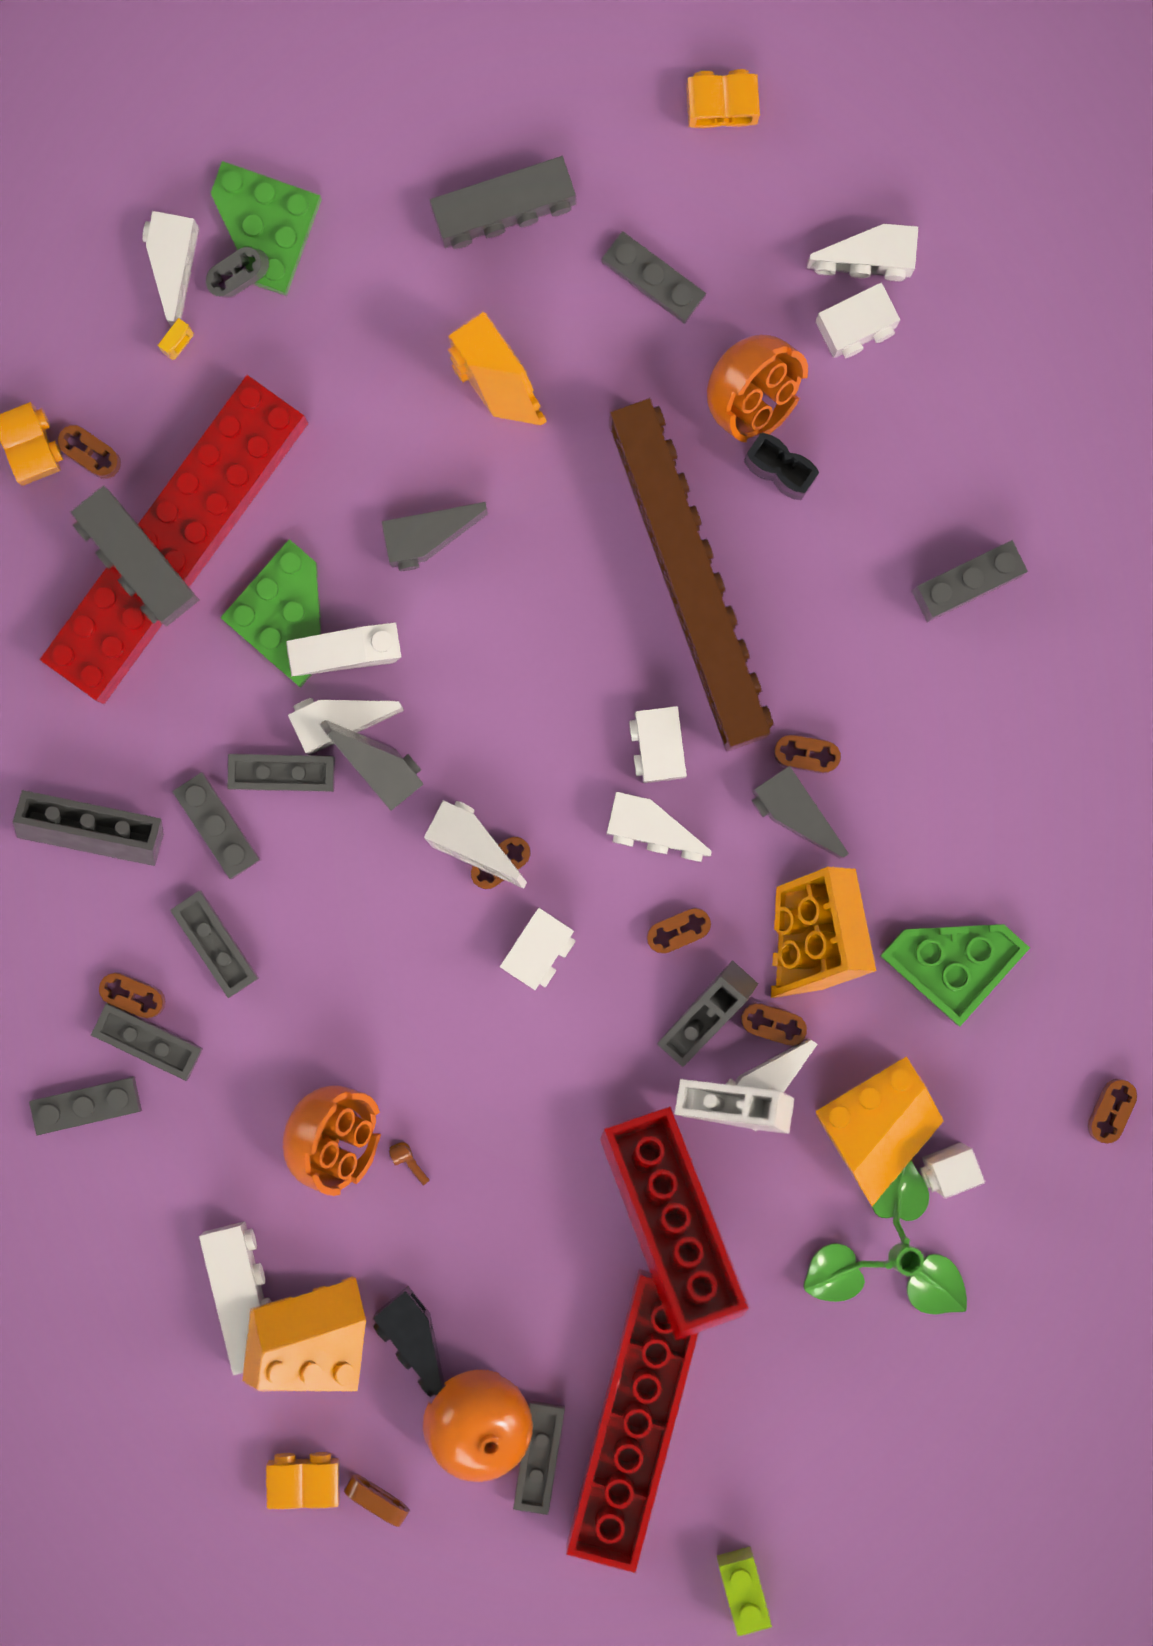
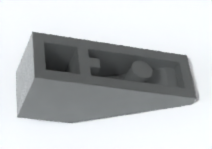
M486 502L381 521L391 567H398L399 571L419 568L420 562L430 559L488 515Z
M327 720L320 724L327 736L391 811L424 785L417 776L421 769L409 754L403 758L395 748Z
M790 766L752 791L756 797L751 801L762 817L768 815L772 821L839 859L849 854Z
M732 960L659 1040L657 1045L684 1067L746 1003L759 983Z

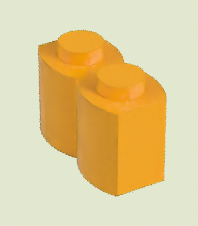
M736 69L730 71L725 76L714 75L712 71H699L694 73L693 77H688L686 84L688 127H738L758 124L760 108L757 74H750L745 69Z
M31 402L0 414V442L5 450L13 474L21 486L61 471L58 462L63 460L57 442L55 440L50 442L45 429L50 428V424L42 408L36 409Z
M329 1452L311 1453L310 1459H296V1454L294 1453L275 1454L274 1460H268L266 1464L267 1509L338 1507L340 1502L339 1458H331V1453Z

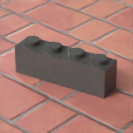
M560 156L432 198L430 203L444 247L452 246L453 249H460L470 245L472 239L484 235L486 238L497 237L506 231L505 228L517 224L519 227H527L536 223L539 220L538 217L550 213L552 216L566 214L571 211L572 206L576 205V193L564 158Z
M104 485L70 512L77 520L73 524L75 530L86 542L92 538L100 549L95 554L108 569L114 565L120 572L122 577L118 579V582L131 597L135 593L138 594L145 603L140 608L153 624L159 620L167 627L199 601L195 593Z
M25 790L21 791L13 818V826L17 838L151 866L156 865L164 835L161 818Z

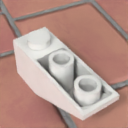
M893 224L879 225L810 254L807 268L815 269V273L821 275H833L836 271L850 272L849 275L856 278H868L871 274L884 275V278L890 281L905 280V277H911L915 269L918 227Z
M616 792L607 834L613 836V843L633 847L634 840L648 843L646 850L667 854L668 848L682 851L681 858L698 862L702 861L703 856H711L712 851L651 799Z

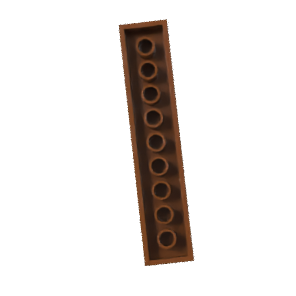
M648 398L611 411L609 428L726 752L765 739L771 734L770 728L774 725L768 706L762 707L758 695L762 692L757 674L755 672L749 673L746 662H748L747 659H750L746 643L743 638L737 640L734 632L735 626L738 625L734 610L731 605L725 607L722 598L724 596L723 593L726 592L723 579L719 572L713 573L710 564H712L711 559H714L709 541L707 538L701 540L699 535V526L702 523L696 506L689 507L687 493L690 490L683 472L677 474L675 466L678 456L672 439L665 440L663 433H665L664 426H666L663 413L660 406L653 407L651 399Z

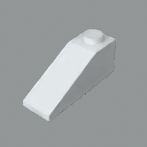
M152 211L151 221H146L144 225L143 242H146V248L166 319L172 327L178 318H182L199 227L193 218Z
M396 622L357 627L286 641L291 677L395 663L401 658Z
M309 698L294 705L295 712L288 714L305 753L311 755L334 744L320 725L324 720L358 733L404 711L399 701L318 700L314 702L312 698Z
M443 801L424 837L425 840L437 850L524 889L527 882L473 814L475 810L459 801H456L454 805Z
M808 1038L739 1075L736 1081L730 1078L726 1085L775 1090L784 1093L817 1044Z
M680 1079L675 1115L789 1134L794 1098L781 1091Z

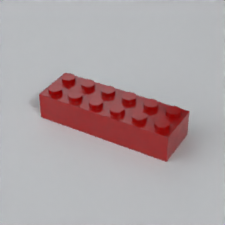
M671 1106L605 1128L600 1141L675 1339L679 1340L742 1317L749 1309V1306Z

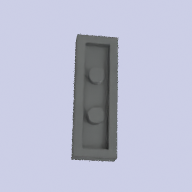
M623 231L602 257L603 264L684 324L706 296L703 290Z
M228 754L227 789L334 792V756Z
M199 773L172 791L229 879L235 878L260 861L255 850L204 773Z
M202 891L196 892L170 910L227 998L232 997L259 979Z
M108 1003L105 1004L91 1033V1036L184 1081L189 1079L203 1048Z
M135 1077L29 1101L36 1136L142 1111Z
M530 1401L529 1408L533 1422L532 1438L520 1462L513 1510L548 1515L565 1406Z

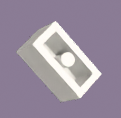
M881 282L818 313L815 322L833 358L842 354L845 358H848L864 349L862 344L874 339L876 343H879L895 334L893 329L897 327L900 318Z
M678 706L636 711V720L629 721L631 740L638 741L640 755H634L636 776H643L644 783L686 778Z
M538 908L500 968L536 990L539 984L546 987L557 971L551 965L558 955L565 958L576 940L571 938L574 930Z
M962 1142L922 1157L925 1166L920 1168V1172L927 1188L930 1187L932 1192L936 1191L944 1198L985 1183L973 1150Z

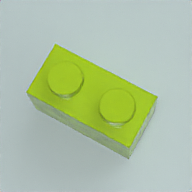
M751 1546L716 1555L737 1636L772 1628Z

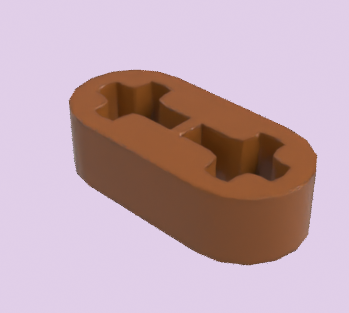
M77 425L67 426L60 432L58 436L59 448L69 458L103 479L111 478L118 473L121 467L120 457L106 443ZM81 434L79 440L87 446L85 452L77 447L69 450L71 445L67 441L70 436L76 438ZM94 452L102 457L110 454L108 460L112 464L109 468L103 466L98 470L99 463L91 456Z
M786 735L780 738L774 747L776 761L782 766H790L794 769L828 773L833 771L841 760V753L834 743L819 739ZM791 741L794 742V748L805 751V755H795L791 761L785 760L786 754L780 752V748L786 747L788 742ZM823 747L828 748V754L834 756V760L827 762L826 766L822 767L820 766L819 759L809 757L810 752L820 753Z
M510 837L498 846L505 855L509 853L507 846L511 843L516 847L519 845L524 847L525 850L521 852L523 859L520 862H517L515 859L510 860L515 868L519 870L530 859V847L522 838ZM475 866L471 869V878L474 884L482 889H492L504 881L493 875L495 880L492 883H489L487 880L480 882L478 880V876L481 874L480 869Z
M693 908L660 921L649 929L647 933L648 945L655 952L665 954L702 939L710 931V917L705 911ZM694 914L696 918L703 917L705 923L700 926L702 932L696 934L694 930H688L683 933L680 930L681 926L689 923L688 916ZM658 928H662L664 932L676 929L678 935L668 940L669 946L663 948L661 944L655 945L653 942V938L657 936L656 930Z
M108 974L101 980L99 985V994L105 1002L139 1017H156L165 1007V996L161 990L126 974ZM118 979L121 980L120 987L130 991L129 996L118 994L115 998L111 997L112 990L107 988L108 984L116 983ZM150 993L154 994L153 1001L157 1003V1007L149 1008L147 1012L144 1011V1004L134 999L136 994L142 997H146Z
M753 1003L744 1008L741 1014V1023L744 1029L762 1038L793 1046L802 1042L807 1035L805 1021L798 1015L760 1003ZM757 1009H761L762 1016L772 1020L771 1026L759 1024L757 1029L751 1028L752 1022L747 1020V1016L749 1013L755 1014ZM791 1019L796 1020L795 1026L800 1029L799 1035L793 1034L791 1039H786V1033L775 1028L777 1022L789 1024Z
M1113 1079L1106 1083L1088 1122V1131L1092 1138L1105 1144L1113 1143L1120 1138L1137 1101V1090L1133 1084L1122 1079ZM1123 1085L1125 1087L1124 1093L1128 1095L1126 1101L1120 1100L1114 1110L1112 1107L1116 1098L1111 1093L1113 1089L1120 1090ZM1111 1112L1113 1115L1109 1125L1114 1127L1112 1133L1105 1132L1103 1137H1101V1129L1097 1127V1123L1099 1121L1105 1122Z
M354 1474L344 1488V1493L351 1500L393 1526L400 1527L410 1512V1509L402 1501L360 1475Z

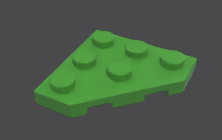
M222 161L210 194L237 250L243 247L258 248L264 251L268 257V271L254 285L287 296L320 206L321 196ZM248 257L250 263L245 267L246 269L254 270L252 264L256 259Z
M289 539L220 618L301 688L312 674L291 677L286 641L321 635L317 563Z
M1004 924L903 929L879 956L960 1027L1030 947Z

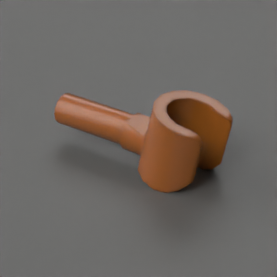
M400 1142L389 1147V1154L395 1166L406 1162L408 1168L422 1185L430 1181L416 1163L410 1146L407 1143Z

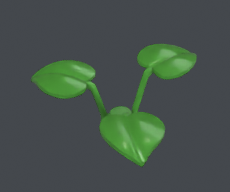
M912 1161L906 1165L898 1177L872 1206L877 1216L881 1218L893 1217V1225L901 1239L900 1243L890 1249L888 1260L856 1262L855 1254L849 1247L838 1243L825 1245L815 1253L809 1264L803 1284L804 1290L808 1294L823 1301L839 1302L849 1300L855 1297L864 1287V1276L859 1268H893L903 1275L911 1276L907 1282L906 1290L910 1303L917 1310L934 1315L965 1312L967 1310L965 1285L955 1264L947 1257L939 1254H930L924 1258L918 1249L909 1245L910 1239L906 1236L900 1224V1218L905 1221L918 1219L926 1211L929 1203L928 1188Z

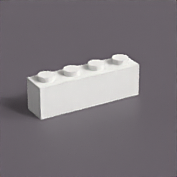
M245 1221L204 1231L199 1236L233 1375L243 1373L250 1310L271 1303L269 1297L264 1298L261 1287L262 1284H265L263 1267L261 1263H255L252 1251L257 1249L255 1234L252 1228L247 1230Z

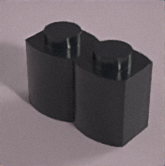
M760 433L744 459L746 466L753 474L762 479L773 481L781 493L795 500L803 499L819 474L818 469L809 459L796 453H790L781 440L766 433Z

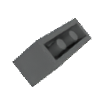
M1013 540L918 585L912 593L926 622H929L1022 577L1028 570Z

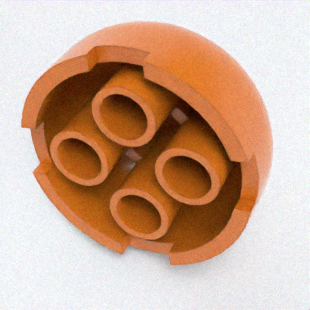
M754 335L740 340L721 356L710 375L707 387V403L712 417L720 427L741 442L746 443L748 438L760 435V433H772L787 419L800 400L796 393L801 379L808 378L807 360L801 352L786 341L775 336ZM763 393L776 402L773 411L772 407L762 400Z
M331 1085L312 1091L296 1105L285 1126L283 1155L289 1171L300 1183L329 1196L341 1195V1190L351 1182L358 1184L373 1162L381 1136L380 1133H373L376 1115L380 1113L373 1098L345 1086ZM353 1111L357 1112L361 1118L355 1116ZM343 1141L358 1148L365 1146L367 1143L368 1145L362 1156L357 1159L354 1153L339 1148L338 1143Z
M471 1370L458 1374L446 1381V1386L437 1394L432 1403L428 1402L423 1416V1435L436 1462L448 1474L469 1482L494 1480L511 1471L524 1457L530 1445L533 1431L530 1408L518 1387L502 1377L498 1372L491 1370Z

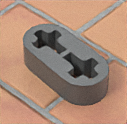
M243 247L208 271L206 276L207 289L211 294L219 297L230 298L237 295L266 275L269 268L267 255L258 248ZM248 257L256 259L252 264L254 270H241L250 263ZM221 275H233L225 282L227 288L219 286V283L223 280Z

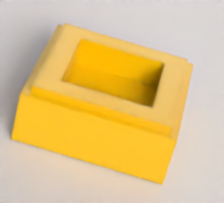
M178 318L157 346L167 357L174 360L194 336V333L187 323Z

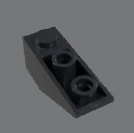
M407 1286L375 1312L373 1320L376 1323L373 1325V1328L383 1341L387 1342L390 1339L398 1349L395 1354L402 1365L408 1370L412 1367L420 1376L418 1383L429 1397L437 1396L445 1387L431 1314L410 1287Z

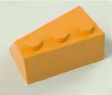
M482 312L449 335L451 347L447 350L451 355L449 358L453 364L451 366L462 383L467 380L470 382L493 417L536 425H543L547 422L544 414L539 409L541 406L532 392L534 390L525 369L485 312Z
M825 867L776 887L774 930L779 934L778 953H773L772 966H777L776 985H771V998L824 990L876 971L856 869Z
M907 1056L815 1111L816 1117L871 1206L877 1202L890 1184L944 1122L926 1086Z
M356 1277L343 1279L341 1283L328 1287L321 1286L312 1289V1292L294 1298L290 1296L252 1308L250 1310L242 1381L258 1391H358L366 1318Z

